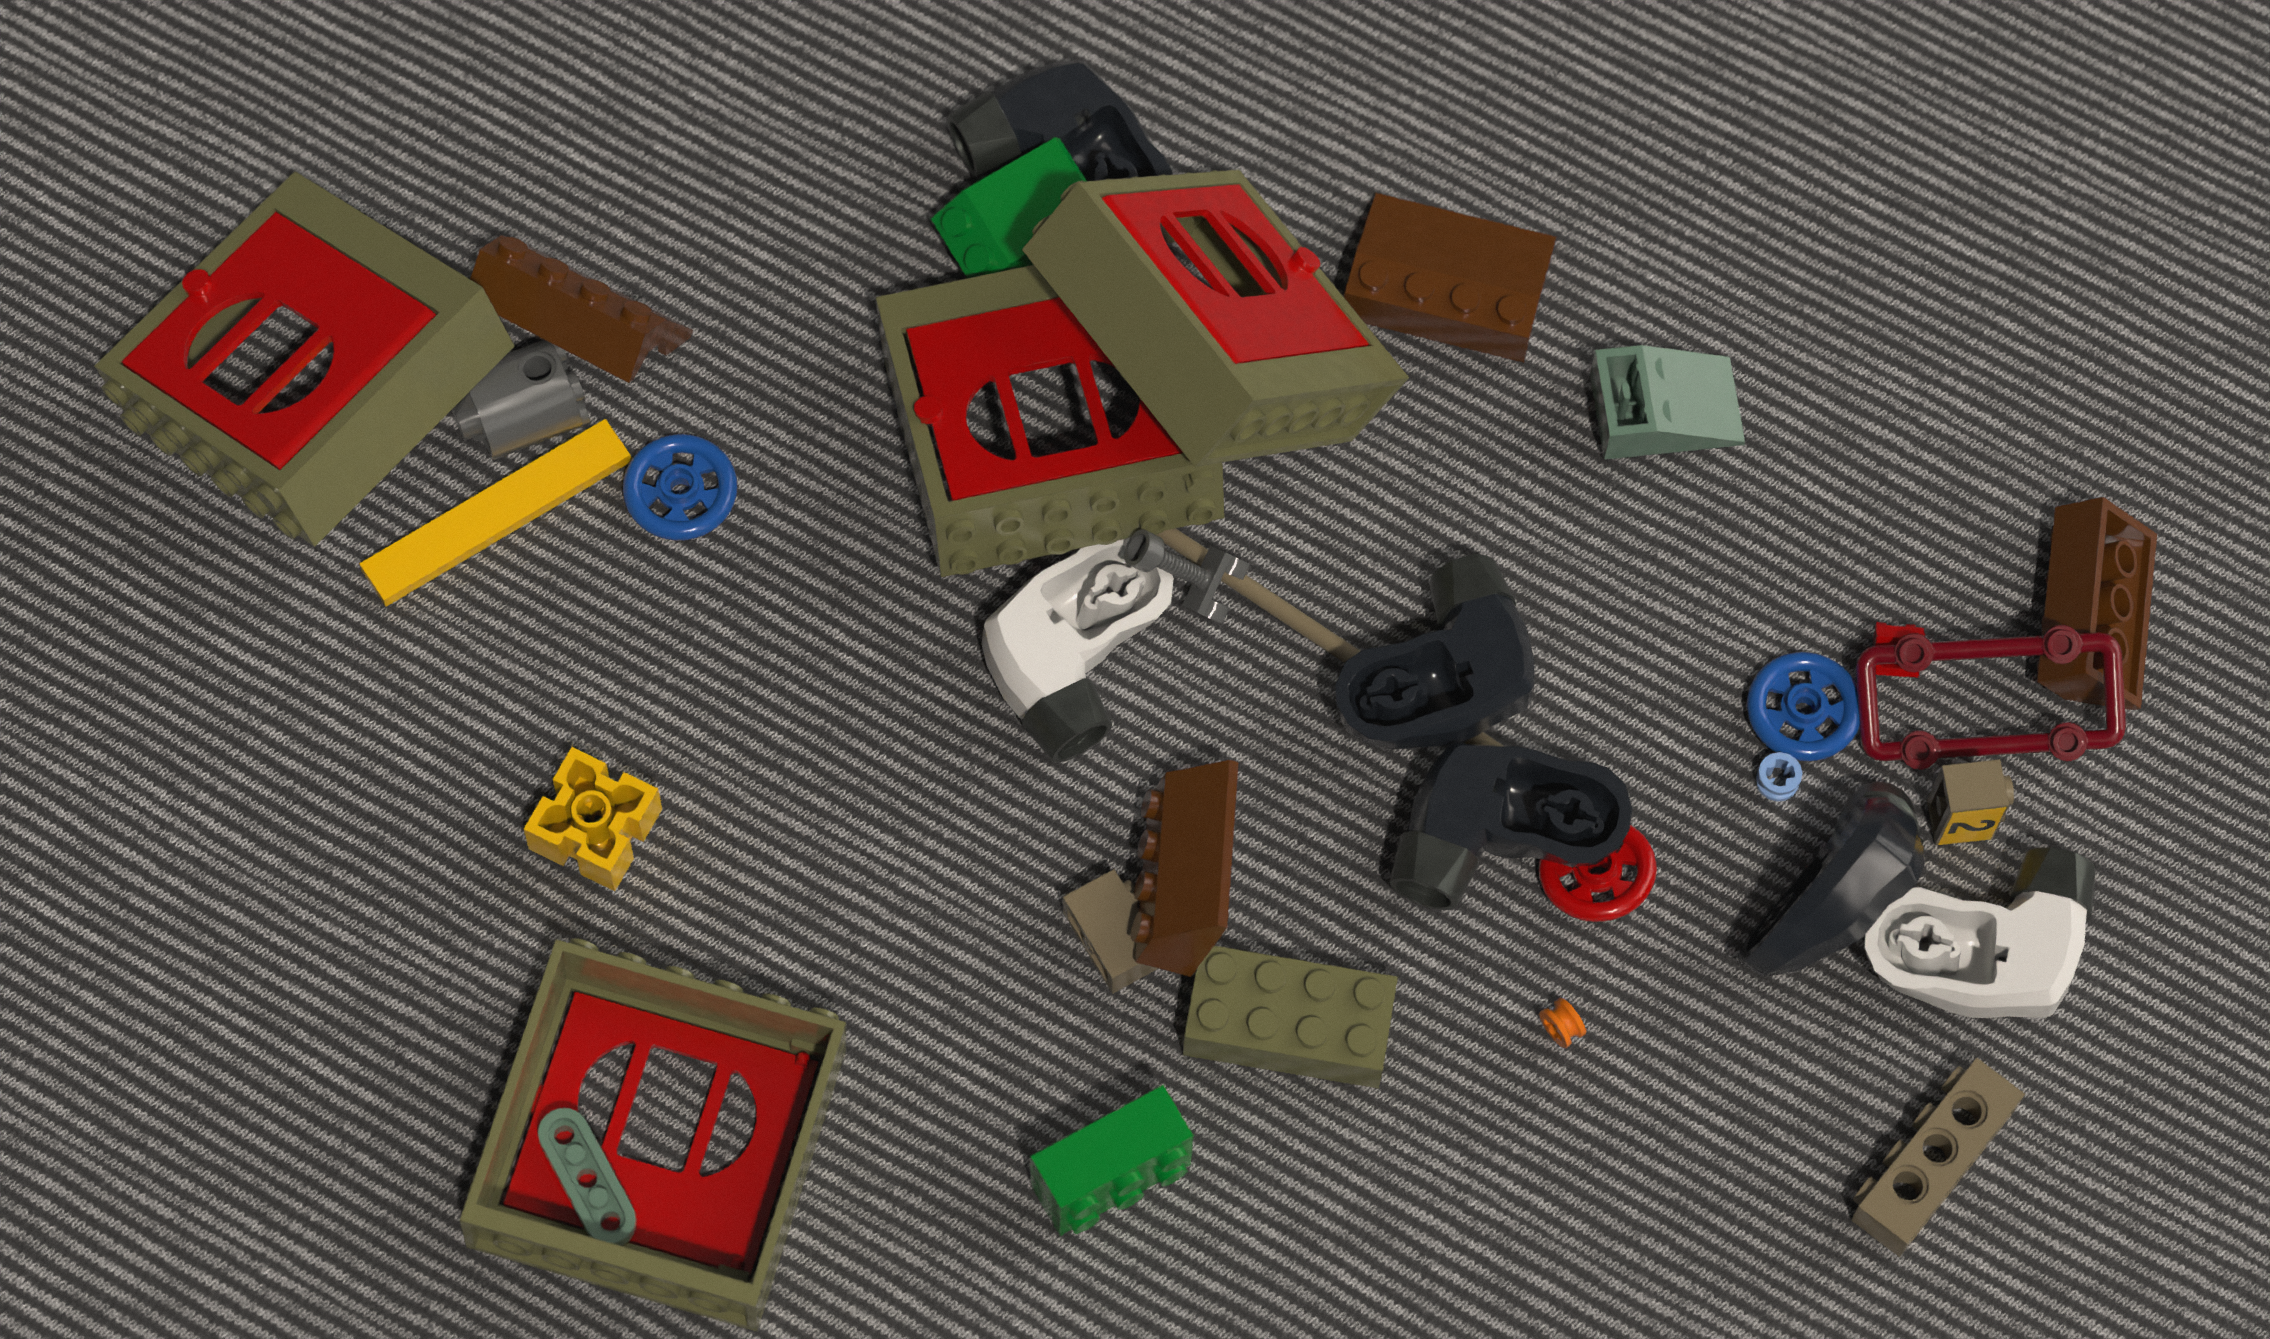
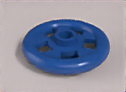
M687 434L668 435L648 443L632 458L623 480V498L632 518L647 532L667 540H691L713 531L727 518L737 496L736 473L726 454L712 442ZM686 453L694 455L693 466L685 464L672 465L673 454ZM650 467L662 471L655 487L642 483L645 473ZM715 471L718 479V488L705 491L701 474ZM679 484L686 485L689 488L684 494H674L672 492V489ZM656 499H659L665 507L671 509L664 518L657 516L649 509ZM702 502L707 511L701 516L689 520L684 511Z
M1794 652L1777 657L1767 663L1757 673L1750 685L1747 697V711L1750 723L1759 739L1776 753L1790 754L1798 761L1826 759L1849 745L1860 728L1856 682L1840 664L1823 655L1810 652ZM1809 672L1810 683L1790 685L1789 673ZM1833 684L1840 693L1842 701L1829 705L1828 698L1821 689ZM1769 692L1783 695L1780 711L1766 708ZM1806 703L1812 708V713L1802 714L1797 711L1796 705ZM1826 718H1830L1838 728L1831 735L1824 738L1815 729L1821 726ZM1786 722L1791 727L1803 731L1799 741L1793 740L1779 732L1783 723Z

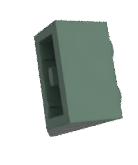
M1646 345L1595 350L1590 370V379L1604 460L1745 445L1730 357Z

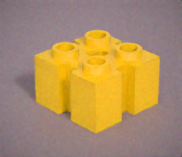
M571 747L553 778L556 792L555 800L552 801L542 796L524 827L528 848L564 866L569 856L577 859L580 875L616 891L634 859L630 842L632 837L644 842L662 811L659 789L623 772L618 782L609 778L605 762ZM596 816H601V817H602V818H601L599 821H597V822H593V823L585 822V820H586L587 818L590 819V820H592V821H594V819H595Z

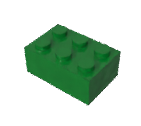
M1162 1085L1030 1156V1185L1058 1234L1061 1236L1070 1230L1074 1234H1079L1094 1226L1100 1220L1099 1215L1116 1206L1118 1210H1123L1132 1206L1144 1196L1142 1191L1158 1182L1162 1186H1167L1181 1179L1188 1172L1186 1167L1191 1165L1194 1135L1165 1086Z

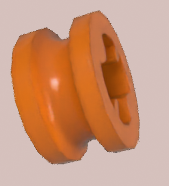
M1559 998L1554 1002L1555 1008L1553 1010L1544 1008L1540 1011L1539 1016L1551 1038L1562 1048H1567L1571 1045V1038L1573 1036L1581 1038L1586 1035V1028L1572 1005L1565 999Z

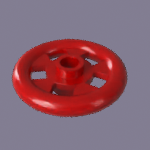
M1630 825L1629 832L1622 841L1623 845L1618 853L1614 852L1596 865L1569 867L1540 859L1539 878L1546 896L1560 911L1579 920L1604 922L1618 919L1631 913L1648 897L1656 879V858L1646 837ZM1622 865L1637 866L1634 882L1620 880L1622 877ZM1596 867L1606 870L1605 873L1599 875L1589 873L1591 869ZM1573 873L1580 887L1568 892L1562 885L1560 878ZM1610 889L1613 890V900L1605 902L1592 901V892L1600 893Z

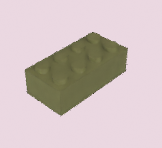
M1214 946L1196 969L1184 1037L1183 1056L1379 1089L1398 977Z

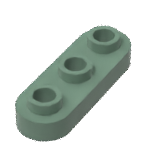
M559 1108L549 1112L539 1125L538 1137L540 1146L587 1235L591 1238L623 1246L634 1235L636 1229L635 1211L587 1121L579 1112L569 1108ZM562 1131H568L574 1135L572 1142L567 1145L557 1143L555 1138ZM585 1174H592L597 1178L595 1185L590 1188L580 1186L578 1180ZM608 1217H615L620 1221V1225L614 1231H607L601 1226L603 1220Z

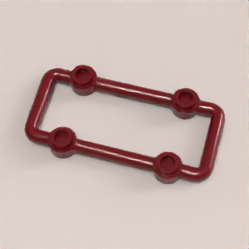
M2064 624L2052 626L2043 636L1930 642L1928 638L1921 634L1910 633L1900 638L1897 644L1868 647L1857 659L1856 676L1860 741L1862 749L1867 756L1877 761L1904 760L1908 766L1920 770L1932 766L1937 758L2051 752L2062 761H2073L2081 757L2085 750L2114 747L2121 742L2125 735L2126 715L2122 651L2117 640L2107 633H2078L2074 628ZM2079 653H2102L2106 729L2084 731L2078 724L2066 721L2056 724L2049 733L1936 739L1928 731L1915 730L1908 733L1902 741H1880L1876 665L1898 664L1907 672L1916 673L1926 669L1933 661L2046 655L2048 659L2055 663L2065 664L2076 659Z

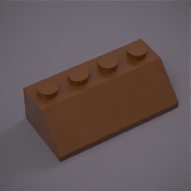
M2104 497L2055 507L2054 523L2050 534L2051 553L2049 571L2046 575L2047 592L2045 612L2042 617V636L2052 626L2064 624L2074 628L2078 633L2100 632L2114 637L2120 644L2122 651L2125 709H2141L2157 533ZM2101 652L2079 653L2076 659L2065 664L2055 663L2048 659L2046 655H2040L2037 663L2038 683L2065 700L2105 706Z
M1225 760L1166 772L1154 790H1147L1141 806V816L1147 818L1146 830L1143 832L1138 845V858L1143 859V869L1138 876L1134 890V898L1140 900L1139 913L1134 919L1131 930V940L1137 942L1136 963L1191 977L1226 931L1228 926L1239 762Z

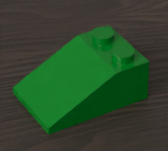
M1055 137L964 189L934 215L931 220L967 278L1032 266L1034 264L1022 249L1034 236V227L1043 218L1055 211L1062 202L1060 199L1061 195L1069 186L1078 181H1087L1060 138Z

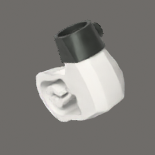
M1130 538L1118 540L1108 545L1098 544L1080 548L1074 554L1044 569L1028 580L1014 595L989 616L984 624L982 648L987 667L1004 700L1019 716L1024 728L1052 762H1064L1081 755L1099 743L1112 728V722L1093 681L1087 679L1085 673L1102 662L1115 646L1150 626L1171 604L1173 575L1157 567L1150 572H1142L1129 566L1125 561L1124 555Z
M2052 847L2028 850L2010 893L2009 900L2011 905L2007 909L1983 901L1960 900L1921 887L1912 888L1902 898L1891 903L1865 934L1867 958L1881 981L1900 993L1948 1012L1969 1018L2049 1017L2053 1015L2068 992L2084 948L2086 922L2092 917L2095 866L2087 858L2075 852Z

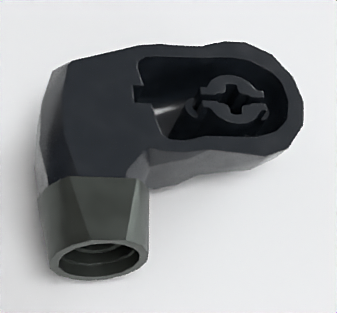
M1081 60L1051 63L1019 74L994 91H986L947 116L948 127L955 146L964 164L975 177L999 170L1055 137L1060 138L1086 181L1125 179L1135 176L1151 177L1162 174L1173 175V170L1166 158L1153 145L1139 119L1128 104L1086 62Z
M1474 554L1455 559L1440 567L1431 576L1429 585L1440 630L1422 634L1407 642L1364 649L1345 662L1335 689L1339 718L1350 735L1373 748L1397 750L1448 746L1454 743H1463L1481 734L1493 725L1528 708L1534 689V656L1528 630L1515 607L1514 596L1493 558L1487 555Z
M1462 743L1448 745L1430 767L1414 799L1408 831L1404 832L1399 838L1390 886L1397 894L1409 901L1428 908L1446 911L1454 910L1458 906L1479 865L1477 857L1484 851L1495 856L1513 859L1534 857L1569 867L1596 865L1616 852L1629 832L1633 807L1626 785L1608 767L1592 762L1569 761L1537 750L1518 746H1489Z
M1884 782L1863 784L1846 802L1835 826V831L1827 844L1815 855L1754 926L1737 956L1739 963L1761 977L1794 974L1862 938L1891 903L1902 898L1918 883L1925 865L1924 840L1919 835V825L1912 801L1902 789L1891 783Z

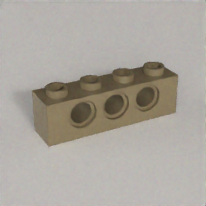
M1978 1058L1973 1061L1967 1070L1958 1066L1952 1072L1941 1090L1947 1093L1946 1097L1938 1107H1935L1930 1102L1926 1105L1912 1124V1127L1918 1131L1907 1145L1900 1139L1882 1162L1888 1167L1885 1174L1878 1182L1869 1177L1853 1198V1201L1859 1206L1851 1221L1898 1257L1904 1253L2015 1112L2025 1096L2024 1092ZM1965 1109L1969 1111L1974 1117L1975 1124L1968 1126L1960 1124L1953 1117L1952 1110ZM1928 1145L1938 1147L1945 1154L1946 1161L1941 1163L1930 1161L1924 1155L1922 1148ZM1906 1183L1915 1190L1917 1198L1914 1200L1901 1199L1894 1192L1893 1184Z

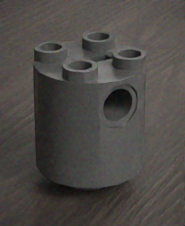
M541 340L508 353L452 409L464 441L473 438L483 442L491 459L496 460L590 423L587 409L582 400L585 399L583 389L576 373L569 372L566 365L568 358L565 350L546 340Z

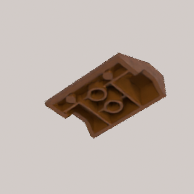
M1376 193L1356 251L1344 298L1365 324L1524 363L1557 237Z
M501 235L479 250L470 280L483 287L498 316L627 383L633 381L649 351L658 346V352L667 356L690 339L693 332L692 329L651 309L644 303L616 291L605 283L595 280L566 265L564 262L554 259L513 237Z

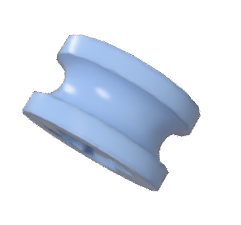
M1778 752L1768 755L1761 762L1757 772L1756 785L1758 790L1767 799L1777 802L1786 801L1793 797L1801 782V765L1790 754ZM1774 768L1784 769L1783 776L1788 774L1791 776V778L1786 779L1784 786L1774 785L1775 778L1770 780L1767 778V776L1772 775Z

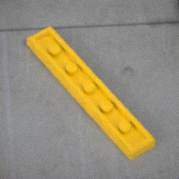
M604 419L359 563L361 571L385 607L629 464L631 462V455L610 424Z

